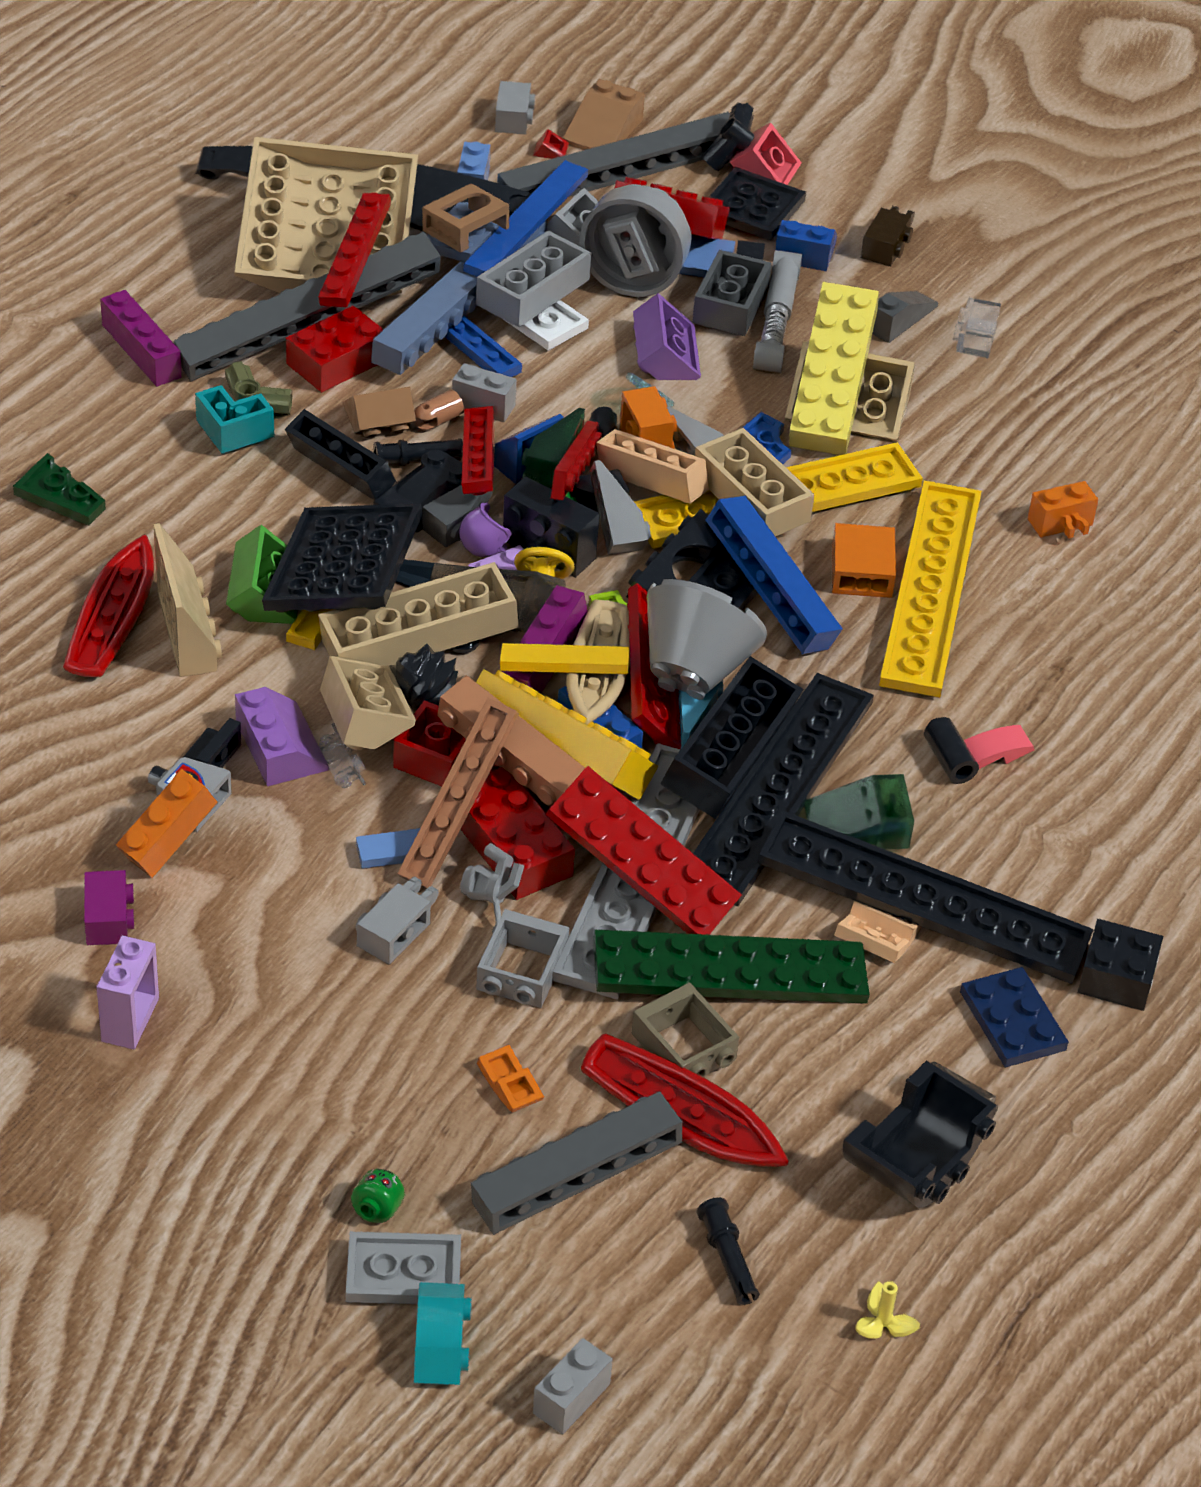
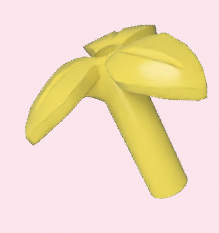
M877 1282L870 1291L867 1300V1308L876 1318L862 1317L856 1323L855 1330L866 1338L876 1339L881 1337L883 1327H887L893 1337H904L917 1331L920 1328V1323L915 1318L905 1314L894 1316L893 1310L898 1287L894 1282H886L884 1284Z

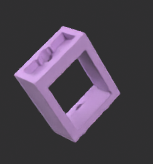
M122 935L97 985L101 1042L135 1050L159 999L155 943Z

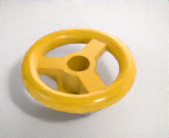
M526 548L518 552L514 558V565L517 570L530 577V582L539 587H550L554 584L555 580L564 579L574 571L573 560L567 554L553 548ZM532 556H546L548 558H535ZM559 563H563L565 565L564 569L554 571L555 567Z

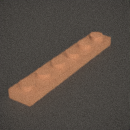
M487 698L397 873L400 877L409 881L415 876L421 880V887L425 889L429 888V886L431 887L519 716L517 710Z

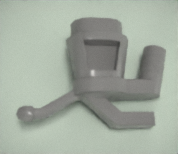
M488 844L484 849V854L497 863L495 872L484 865L468 866L463 873L460 890L461 893L467 895L471 900H483L493 903L496 921L492 930L493 934L501 918L500 903L519 886L524 865L513 863L512 856L497 846Z

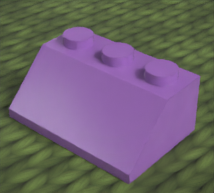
M657 293L633 311L638 366L644 373H650L657 380H698L701 378L695 326Z
M267 687L235 694L236 721L241 722V733L267 786L329 770V766L296 701Z

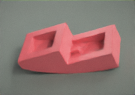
M1021 725L992 729L964 740L977 761L979 769L1001 758L1008 764L1035 750Z

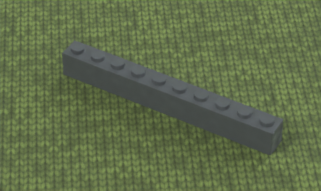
M725 112L501 172L498 173L497 183L533 193L566 160L588 169L587 178L569 196L571 197L579 193L583 188L589 192L614 185L616 181H625V177L640 178L704 160L702 154L719 137L720 130L729 120L730 113Z
M425 232L410 235L399 243L385 246L378 252L369 255L348 307L320 306L318 296L328 273L318 278H311L304 284L293 289H286L275 297L258 301L252 307L242 311H235L229 317L217 322H210L199 330L181 335L178 339L174 340V344L181 351V367L190 382L285 341L286 337L353 305L356 308H360L439 273L441 256Z

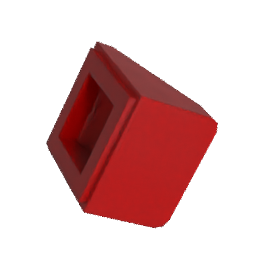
M547 129L537 141L533 155L549 159L561 157L566 154L569 143Z

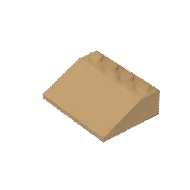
M803 341L785 415L786 421H792L809 342ZM868 353L851 433L897 442L909 400L915 362Z
M153 524L157 593L179 675L183 677L216 672L217 658H222V651L219 639L214 640L213 638L216 637L214 619H208L207 617L210 616L208 598H202L201 596L204 595L202 577H196L192 563L161 524Z

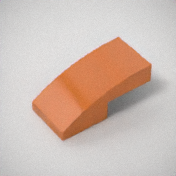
M510 1044L478 1057L477 1065L499 1099L512 1113L544 1099V1095L529 1068H522Z

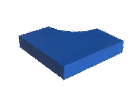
M760 412L742 427L782 464L791 458V449L785 446L780 439L784 431V423Z

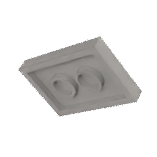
M350 1232L346 1302L418 1304L419 1282L460 1284L461 1235Z

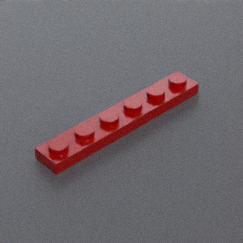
M375 192L362 194L319 293L320 306L348 307L390 208V194H378Z
M493 406L464 409L463 494L478 496L493 491Z
M586 422L555 468L551 492L552 499L563 501L568 491H573L574 483H578L580 474H584L585 466H589L591 458H594L597 450L596 442L602 439V433L598 432L599 422Z

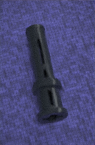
M461 438L408 443L402 439L398 440V443L380 444L377 441L373 444V453L386 460L388 464L399 463L401 466H406V464H409V461L421 460L424 453L434 449L441 450L452 457H463V452H461L463 451V441Z
M720 1197L709 1199L697 1208L696 1213L698 1218L705 1223L708 1231V1243L713 1248H716L735 1293L737 1303L740 1305L750 1304L752 1302L748 1294H751L753 1300L756 1301L760 1293L754 1284L737 1242L739 1229L736 1224L731 1222L727 1212L729 1205L726 1199Z

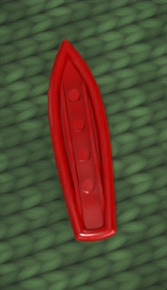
M147 535L140 536L116 553L96 577L86 596L71 637L63 664L65 671L82 677H101L125 642L144 608L154 578L155 562Z
M602 1034L586 1052L581 1065V1071L625 1105L630 1106L638 1099L645 1096L649 1097L660 1091L682 1120V1142L719 1159L743 1165L785 1167L789 1164V1160L779 1141L768 1126L747 1105L706 1078L609 1034Z

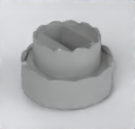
M632 184L615 188L599 200L583 222L579 244L580 247L591 252L590 272L600 283L612 291L623 295L645 297L665 290L677 278L690 251L691 230L679 204L665 191L650 186Z

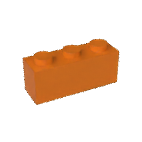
M181 769L118 841L116 846L129 861L153 878L218 802L202 783Z

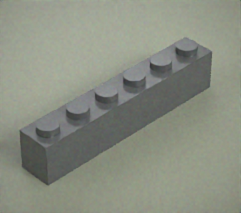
M660 1091L649 1097H642L634 1104L618 1112H611L603 1119L587 1127L577 1128L572 1134L556 1142L546 1143L539 1150L527 1156L513 1159L508 1165L498 1170L480 1175L475 1181L471 1182L472 1204L492 1234L495 1235L682 1143V1120Z

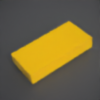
M320 609L314 612L302 610L286 633V642L315 650L322 640L318 614L334 609Z

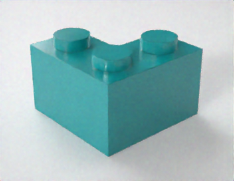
M222 385L195 393L196 421L221 454L275 437L274 409L261 393L237 401L231 398Z

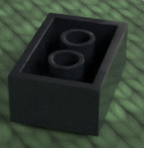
M525 476L504 495L503 527L508 528L512 533L507 543L514 547L520 545L523 549L548 547L567 554L574 562V571L571 576L576 578L596 559L600 513L566 496L563 501L552 499V489ZM534 556L535 558H548L546 556ZM559 563L556 568L562 570L565 568V565Z

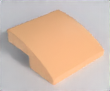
M855 901L850 914L837 925L834 936L845 941L862 942L863 949L895 963L911 945L922 926Z

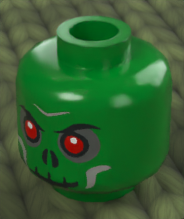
M378 1168L369 1170L353 1189L351 1195L352 1206L362 1219L370 1223H385L393 1217L401 1206L405 1197L404 1186L398 1176L389 1170Z

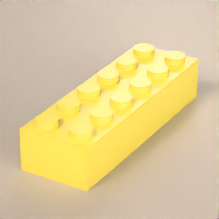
M828 282L822 283L790 426V447L836 455L847 453L878 309L879 291Z

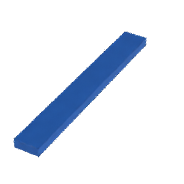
M564 160L509 217V229L506 230L499 227L464 263L463 271L478 277L515 253L587 178L588 169Z

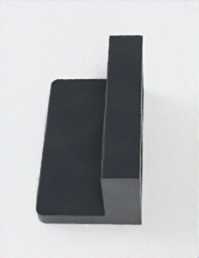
M229 718L219 731L207 728L182 758L186 757L223 768L241 746V722Z

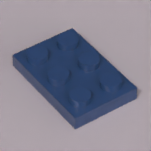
M1023 967L961 984V995L1005 1068L1067 1051L1069 1041Z

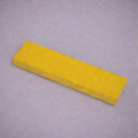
M503 643L500 656V671L628 674L630 647Z

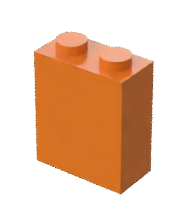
M835 523L832 543V593L892 598L896 578L895 527Z

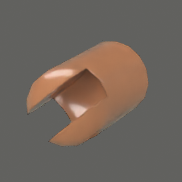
M449 390L418 405L414 410L416 416L414 424L421 430H431L464 413V404L461 397L456 391Z

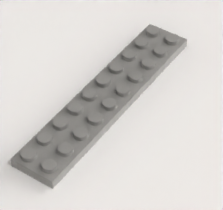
M657 743L650 761L659 767L641 799L638 800L632 797L631 802L682 845H685L700 809L660 784L680 749ZM603 863L555 966L552 981L618 999L620 993L596 992L593 948L594 930L647 932L657 908Z

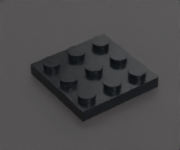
M735 167L709 197L724 200L723 206L730 207L726 225L772 241L779 231L782 220L788 221L804 203L806 191Z

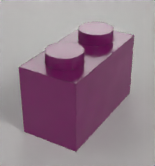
M126 870L85 872L84 924L86 945L118 944L122 935L128 937V930L134 929V909H128V904H134L133 884H127Z

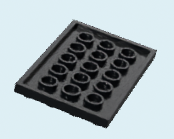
M421 503L304 508L262 599L264 611L284 613L290 610L314 612L320 609L344 611L350 608L374 610L386 607L423 514Z

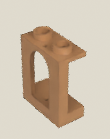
M472 183L422 207L423 231L460 253L469 249V233L490 222L506 230L509 229V204ZM468 199V207L474 212L458 219L444 210Z

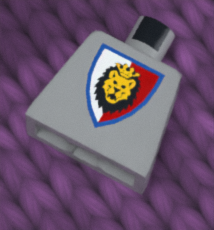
M186 757L180 758L170 770L158 765L154 766L149 773L148 783L156 786L157 797L177 773L183 769L202 783L218 802L193 830L194 832H198L232 794L231 771Z

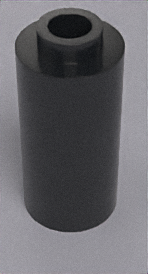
M941 717L931 720L924 730V737L952 783L962 784L968 782L978 773L979 765L950 718Z

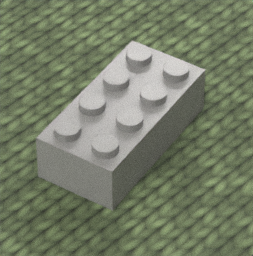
M548 230L477 277L476 305L520 327L589 280L591 252Z

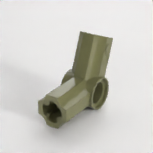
M242 361L234 362L229 368L225 369V378L234 401L261 393L274 409V413L290 415L293 398L291 389L260 387V384L254 380L250 367L244 365Z

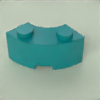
M419 1282L414 1383L460 1385V1372L468 1371L469 1348H462L463 1320L471 1321L472 1298L464 1297L465 1284Z

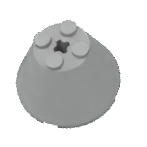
M664 579L659 586L653 583L647 592L650 670L659 679L657 684L662 689L670 692L678 689L695 699L702 700L706 693L764 644L767 637L765 625L749 608H746L745 612L730 604L733 599L732 597L713 588L677 579Z

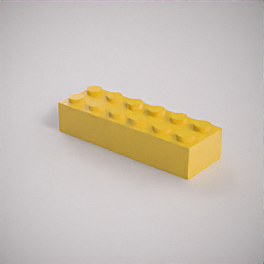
M483 669L476 681L477 684L504 705L517 710L523 720L586 768L588 765L609 784L638 800L641 799L659 767L648 760L651 756L650 753L597 723L591 721L586 725V717L571 709L569 710L562 704L538 693V691L524 683L514 680V678L500 670H497L494 675Z

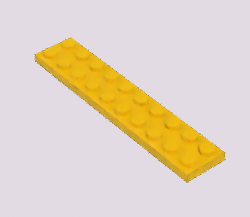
M898 442L786 467L814 493L812 512L920 488L923 480ZM708 490L692 503L682 502L667 495L634 501V503L642 511L644 522L647 521L649 523L651 536L648 542L654 549L661 547L671 533L677 535L680 532L678 527L688 515L693 518L700 509L709 515L719 499Z
M924 480L879 686L941 697L982 491Z

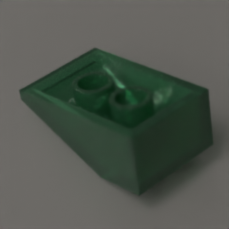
M584 408L576 409L537 435L530 448H525L522 465L526 466V470L523 472L522 479L526 476L552 489L555 468L584 427Z

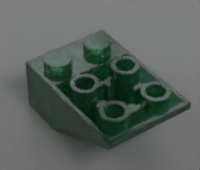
M904 774L871 775L807 799L804 804L806 819L883 849L910 848L914 817Z

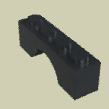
M700 509L693 518L688 515L678 527L680 532L677 535L671 533L661 546L663 550L660 553L654 551L645 563V566H647L645 570L638 569L632 575L628 584L633 586L638 583L648 592L653 583L659 586L664 579H676L673 573V564L680 561H694L704 564L722 544L706 522L708 514Z

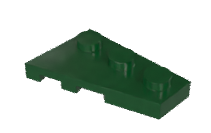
M49 453L42 457L13 485L15 496L88 526L106 509L104 498L84 482L76 481L71 476V471L65 466L59 467L54 463V457Z

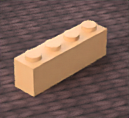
M614 429L596 442L598 459L601 460L609 471L619 469L626 482L686 503H692L709 490L706 462L703 458Z

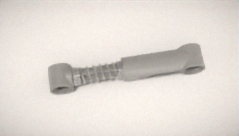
M775 250L772 274L764 308V329L761 342L757 341L753 369L781 373L785 350L783 339L787 321L792 313L796 285L800 275L802 254Z

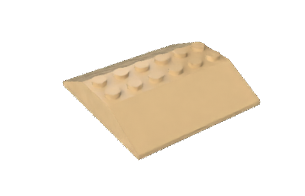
M254 137L234 275L281 293L286 289L300 286L311 278H318L329 273L363 193L390 194L391 199L390 208L370 255L378 252L385 246H392L403 241L409 236L418 154ZM400 289V290H398V291H396V292H394V293H391V294H389V295H387V296L395 295V294H401V293H402V289Z

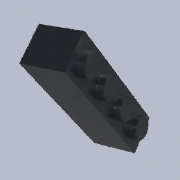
M305 409L285 428L295 450L373 500L391 488L396 482L386 460Z

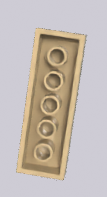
M495 562L392 592L386 607L374 610L350 608L339 611L334 609L318 614L322 642L329 656L383 666L396 665L399 657H402L406 652L416 653L425 644H428L434 652H440L519 628L516 599Z

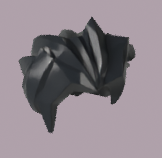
M425 644L416 653L406 652L402 657L398 658L396 665L389 666L408 705L413 707L415 712L424 700L439 706L440 696L456 684L458 671H455L456 658L445 662L444 651L434 652L428 644Z

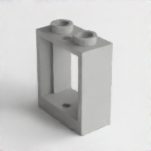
M505 909L477 966L476 990L518 1001L521 1004L542 1008L553 983V971L569 938V927ZM507 943L550 955L539 981L496 968Z

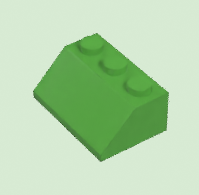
M263 525L256 527L235 544L226 605L248 622L293 624L297 618L298 610L279 613L276 611H264L262 599L287 547V544Z

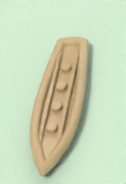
M607 600L592 601L573 645L630 647L629 611L627 605ZM566 673V687L569 700L574 711L587 718L586 725L599 718L613 705L624 686L627 674Z

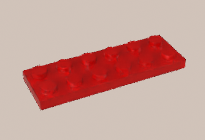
M636 583L628 588L627 603L629 611L631 719L640 729L642 728L651 736L656 745L658 743L681 750L679 690L675 689L674 692H670L659 687L657 684L659 679L650 670L647 591Z
M588 765L545 814L687 934L710 935L742 896L733 886Z

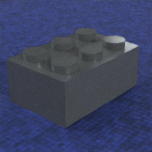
M719 250L695 295L692 323L745 336L769 289L772 262Z

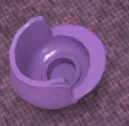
M488 502L481 503L480 506L469 512L463 518L459 528L460 540L463 546L471 554L479 557H490L508 550L505 543L512 534L508 528H504L487 514L491 508Z

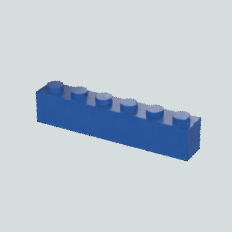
M739 496L719 499L708 515L706 522L800 652L806 654L828 650L843 630L841 625L747 497Z

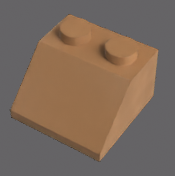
M410 387L354 395L343 402L354 433L363 432L364 437L381 434L380 429L391 427L392 432L408 430V424L416 421Z

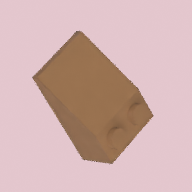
M598 79L587 91L563 139L569 143L568 145L582 150L626 139L643 120L645 94L635 91L633 88L614 84L609 80Z

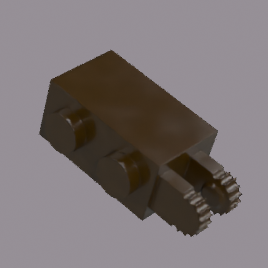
M892 206L890 210L881 207L863 236L861 258L891 267L896 257L900 258L902 256L905 243H909L912 238L913 228L910 226L914 219V211L908 210L906 214L899 213V207Z

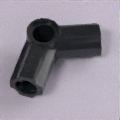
M738 102L732 107L729 120L721 128L719 137L702 154V158L714 170L719 172L737 152L745 150L752 142L754 133L750 129L754 118V108L750 104Z

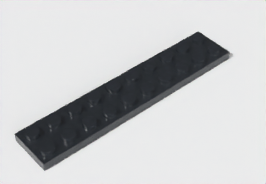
M816 673L693 852L695 856L742 894L734 904L738 907L765 867L757 863L759 854L781 811L799 816L873 704V694Z
M783 810L767 838L757 862L1070 984L1074 981L1094 930Z

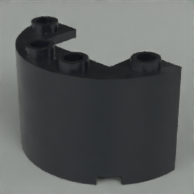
M926 1060L906 1079L901 1103L877 1127L864 1120L844 1139L843 1156L848 1162L918 1208L926 1207L933 1202L940 1204L946 1197L953 1182L959 1184L966 1177L970 1169L969 1161L982 1140H986L992 1134L996 1126V1122L992 1119L997 1105Z

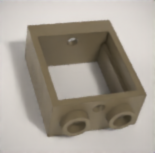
M691 983L633 1011L632 1035L646 1051L665 1058L682 1068L705 1077L719 1068L728 1067L737 1059L739 1036ZM689 1017L713 1046L683 1061L659 1032Z

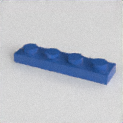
M464 315L457 326L448 329L445 338L482 369L509 377L522 373V363Z

